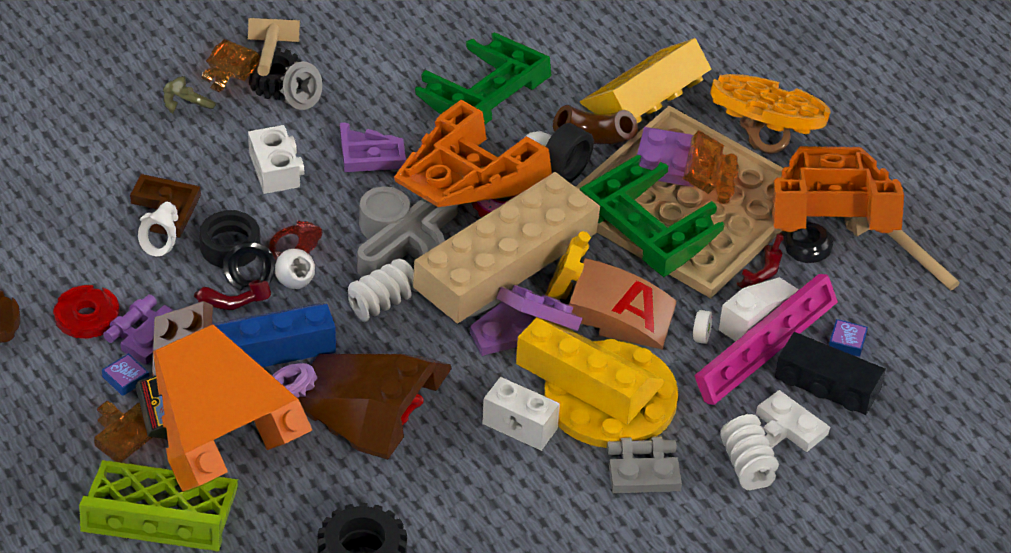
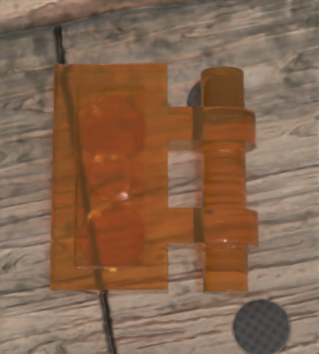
M698 130L691 139L683 179L708 194L715 188L718 195L717 201L720 204H728L730 198L735 193L736 184L734 183V178L738 176L739 172L738 157L732 153L724 155L723 144Z

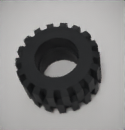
M360 503V506L354 507L353 504L345 505V510L343 511L336 509L332 512V518L326 517L322 522V528L318 530L317 553H352L349 550L356 547H369L376 550L372 553H407V532L403 529V522L400 519H395V513L390 510L382 511L383 506L375 504L374 507H368V503Z

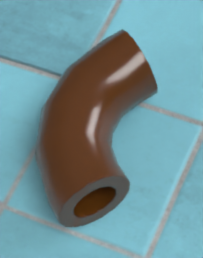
M564 105L557 111L553 120L554 131L563 124L572 123L592 134L594 144H614L634 138L638 131L635 117L627 110L611 114H594L584 112L570 105Z

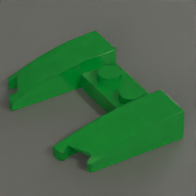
M494 32L491 33L492 42L484 46L477 43L473 38L466 41V47L481 60L496 68L495 71L471 88L466 89L425 70L421 75L422 81L428 84L425 89L416 86L415 94L439 114L445 112L458 101L463 100L483 111L484 124H487L492 120V109L523 86L533 90L551 77L550 56Z
M636 155L580 188V191L600 205L598 223L604 220L611 223L643 250L642 260L664 278L707 246L724 230V223L718 222L714 225L711 215L716 213L717 206L711 201L673 225L666 227L638 204L635 199L668 173L669 166L660 162L655 169H646L639 166L641 156Z

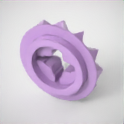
M305 363L285 366L273 374V377L297 398L300 396L305 397L306 391L315 387L314 382L317 379L313 367Z

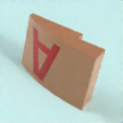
M585 258L583 271L576 283L569 303L573 307L572 313L582 318L580 324L600 328L599 336L663 350L677 301L652 283L632 273Z

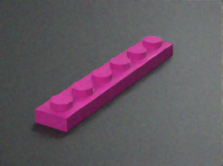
M827 274L815 276L694 375L704 402L715 405L784 348L793 332L802 333L838 303Z

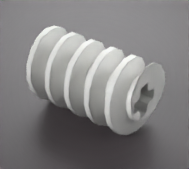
M395 259L391 264L382 266L380 270H374L370 275L361 277L359 281L350 283L348 286V300L354 313L362 322L369 320V313L372 316L379 315L380 308L384 311L389 310L391 307L390 302L398 305L401 302V297L404 299L411 298V290L418 292L413 288L414 270L411 265L403 259Z
M753 414L742 415L727 422L720 431L722 442L739 477V482L746 490L770 486L775 481V471L779 466L776 457H774V451L769 446L770 442L765 436V431L760 426L761 422L758 416Z

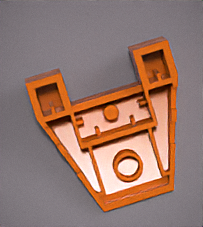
M460 100L438 116L435 121V128L430 134L426 133L421 139V147L417 152L410 154L394 176V180L433 205L445 207L519 195L551 175L552 170L549 148L527 136L499 157L479 147L481 143L487 140L483 111Z
M799 146L789 160V167L782 169L781 178L777 177L774 180L772 217L774 228L785 232L806 229L807 216L867 217L870 230H875L879 233H891L893 230H902L904 192L901 182L897 179L890 180L889 172L885 168H880L879 170L877 168V161L861 147Z
M212 324L153 351L159 395H162L163 428L167 430L169 448H166L167 459L182 492L201 486L228 472L214 439L252 421L255 422L267 450L284 445L312 431L299 399L215 325Z

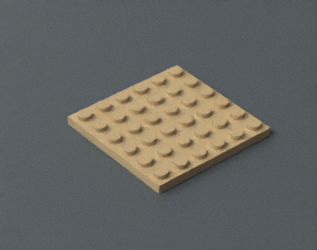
M668 106L645 127L704 137L695 185L690 187L657 181L636 198L635 201L666 227L673 225L711 201L716 204L717 211L711 215V219L714 225L718 222H723L724 230L699 253L669 274L711 299L782 231L774 228L772 213L774 180L777 177L781 178L783 168L677 109ZM643 129L581 181L576 188L580 190L584 185L635 157L638 153ZM607 220L598 223V234L642 259L643 250Z

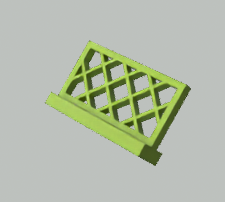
M102 460L88 496H83L79 504L80 532L219 551L222 543V532L237 491L238 479L217 477L201 486L179 493L174 488V486L178 485V482L172 470ZM107 472L122 474L124 478L110 483L106 475ZM150 478L156 479L158 483L145 488L140 482ZM129 486L136 490V492L124 497L119 493V490ZM214 488L227 489L226 493L217 497H213L208 491ZM163 491L170 495V497L161 501H157L153 497V495ZM110 494L114 500L103 499L102 497ZM200 495L205 502L192 507L187 500ZM144 499L149 505L138 504L136 502ZM178 504L183 510L172 509L170 507H173ZM213 509L218 515L207 514L204 512Z

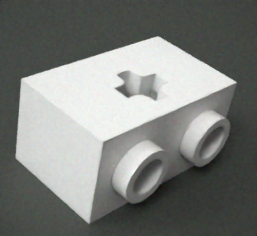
M500 377L484 397L482 424L542 451L558 429L560 403Z

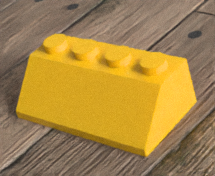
M696 38L660 49L582 99L580 103L594 114H611L627 110L633 114L638 124L642 121V114L646 113L648 115L663 107L661 102L665 99L671 101L683 94L682 88L685 86L690 88L702 82V75L710 71L711 67Z
M536 317L517 338V365L626 425L631 422L664 385V379L573 330Z

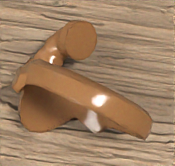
M745 116L740 119V125L746 130L749 136L748 141L754 149L757 148L764 153L773 154L784 150L789 144L791 138L790 128L784 129L783 137L778 143L768 145L760 139V131L767 123Z

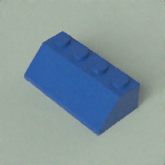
M324 303L213 324L261 367L317 357L319 354L336 353V327L328 304Z

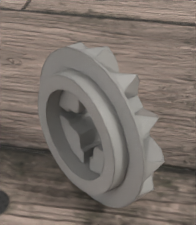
M304 61L294 62L292 66L285 68L286 74L280 78L283 81V88L280 92L285 96L284 102L290 104L293 109L306 110L318 102L322 93V78L318 69L311 63ZM297 80H303L301 85L303 91L296 90L299 86Z

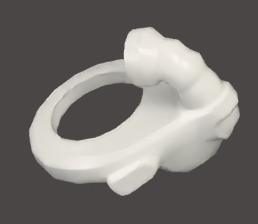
M164 202L155 212H148L140 218L141 225L138 230V240L142 249L149 255L155 257L166 255L175 244L176 227L173 221L178 220L176 206L172 205L171 202ZM153 224H160L167 231L168 240L163 248H156L149 241L148 231Z

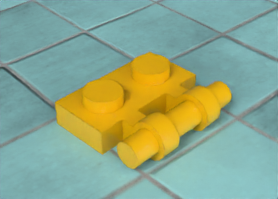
M581 231L578 236L572 238L566 253L562 255L557 264L545 295L558 300L567 299L573 286L571 280L577 282L584 268V263L580 262V260L589 249L588 242L591 237L587 232Z

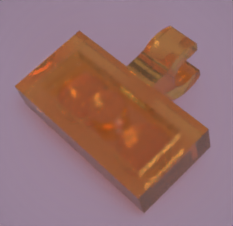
M224 39L214 47L212 54L206 60L211 68L205 70L201 78L204 81L211 82L215 77V82L210 88L220 92L224 89L231 76L245 81L258 66L261 56L252 49Z
M109 401L104 402L97 408V411L103 415L98 419V423L104 426L105 429L94 437V443L98 449L115 462L122 463L153 438L147 435L140 402L126 413H122Z

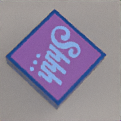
M836 319L829 346L860 357L868 327Z
M128 353L103 368L102 377L124 396L136 388L138 381L148 378L149 372Z

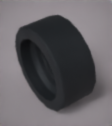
M572 123L563 124L558 128L545 146L549 148L552 173L556 172L569 183H572L583 172L590 160L594 146L592 134Z
M224 210L214 213L204 220L200 226L199 239L200 251L206 261L214 266L223 268L225 256L228 251L235 247L214 243L212 238L220 233L227 231L239 232L248 237L246 241L260 244V227L257 221L249 214L238 210ZM243 254L238 260V267L245 266L255 260L257 254Z

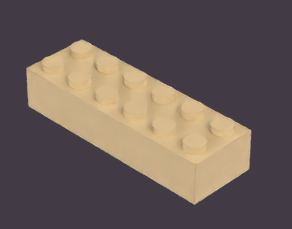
M554 172L415 259L413 288L458 324L495 300L500 287L512 289L514 285H518L564 255L573 237L578 236L579 232L585 231L590 237L596 234L600 205L558 173Z

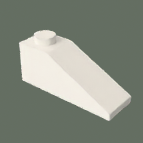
M780 277L742 288L722 305L719 331L737 341L799 289Z

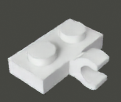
M780 390L757 406L756 415L767 423L763 429L768 433L766 437L770 442L769 446L772 448L787 437L797 446L808 452L829 434L830 426Z

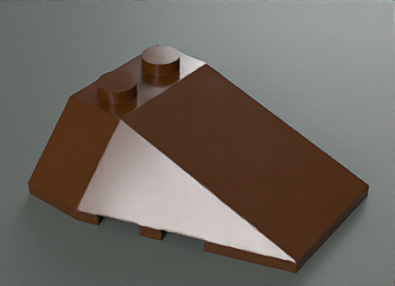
M319 354L311 364L317 376L314 382L315 387L306 391L305 397L300 396L298 399L306 416L313 421L319 420L327 425L329 431L335 436L340 434L349 440L351 447L357 451L388 460L404 438L401 421L403 413L422 387L437 391L452 370V367L448 363L407 354Z

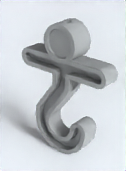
M382 186L367 191L360 200L359 228L361 233L369 240L358 248L357 273L361 277L370 275L372 271L380 270L382 266L391 264L395 259H402L407 254L417 259L444 242L443 233L439 229L457 215L458 205L437 207L422 198L410 207L408 197L396 188ZM495 299L470 316L485 315L502 301Z

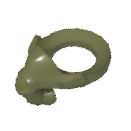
M185 76L177 77L165 84L163 88L165 107L172 114L178 105V102L173 100L174 95L208 109H214L216 106V102L195 93L192 87H186Z

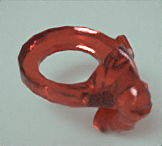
M299 220L296 222L297 226L286 227L278 231L269 242V250L277 260L283 253L276 249L278 240L287 234H295L299 237V242L294 249H300L310 254V251L317 246L319 239L322 238V229L312 222Z

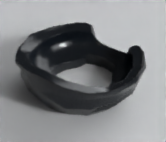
M806 222V229L815 230L820 234V239L817 242L809 244L793 239V234L797 231L787 233L786 251L799 262L816 263L826 259L831 253L833 247L832 237L824 226Z
M245 241L228 251L223 260V273L227 282L234 288L243 290L244 287L249 286L250 282L254 281L246 280L238 269V260L245 253H255L263 262L261 277L255 280L267 281L268 284L272 281L275 275L276 260L272 252L265 245Z

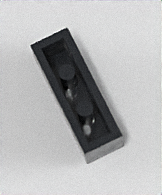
M793 332L778 356L775 378L781 380L786 385L796 386L811 392L818 398H825L840 404L849 411H857L867 415L881 391L886 368Z

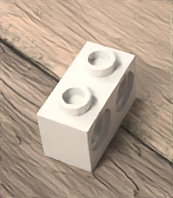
M281 125L248 131L249 154L263 193L300 187V176L304 175V165L302 158L295 155L297 150L294 137L288 136L285 126Z

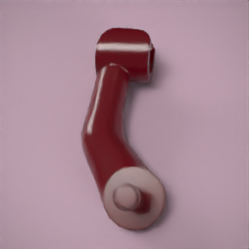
M778 233L776 235L773 246H765L764 268L756 273L744 269L742 275L745 277L741 282L737 283V286L740 288L762 283L777 274L783 252L779 249L781 241L784 239L783 234Z
M254 280L249 283V291L237 296H227L210 287H203L194 293V297L198 302L204 301L213 305V308L235 310L251 302L268 299L271 296V290L267 281Z

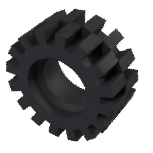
M276 48L269 73L281 72L284 74L261 76L257 71L262 51L257 52V57L253 55L251 62L248 63L250 88L252 91L256 90V95L258 96L264 93L265 99L275 96V100H280V95H284L280 92L283 88V81L280 78L285 76V68L292 66L294 62H301V59H298L296 53L291 55V50L286 49L285 52H281V48ZM297 80L299 89H301L303 80Z

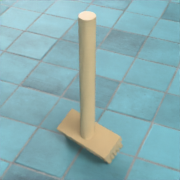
M248 19V40H265L257 70L259 75L267 76L269 74L277 41L299 42L300 20Z
M844 217L846 228L854 232L856 236L870 229L867 217ZM893 230V232L887 233L950 291L959 285V281L905 232Z

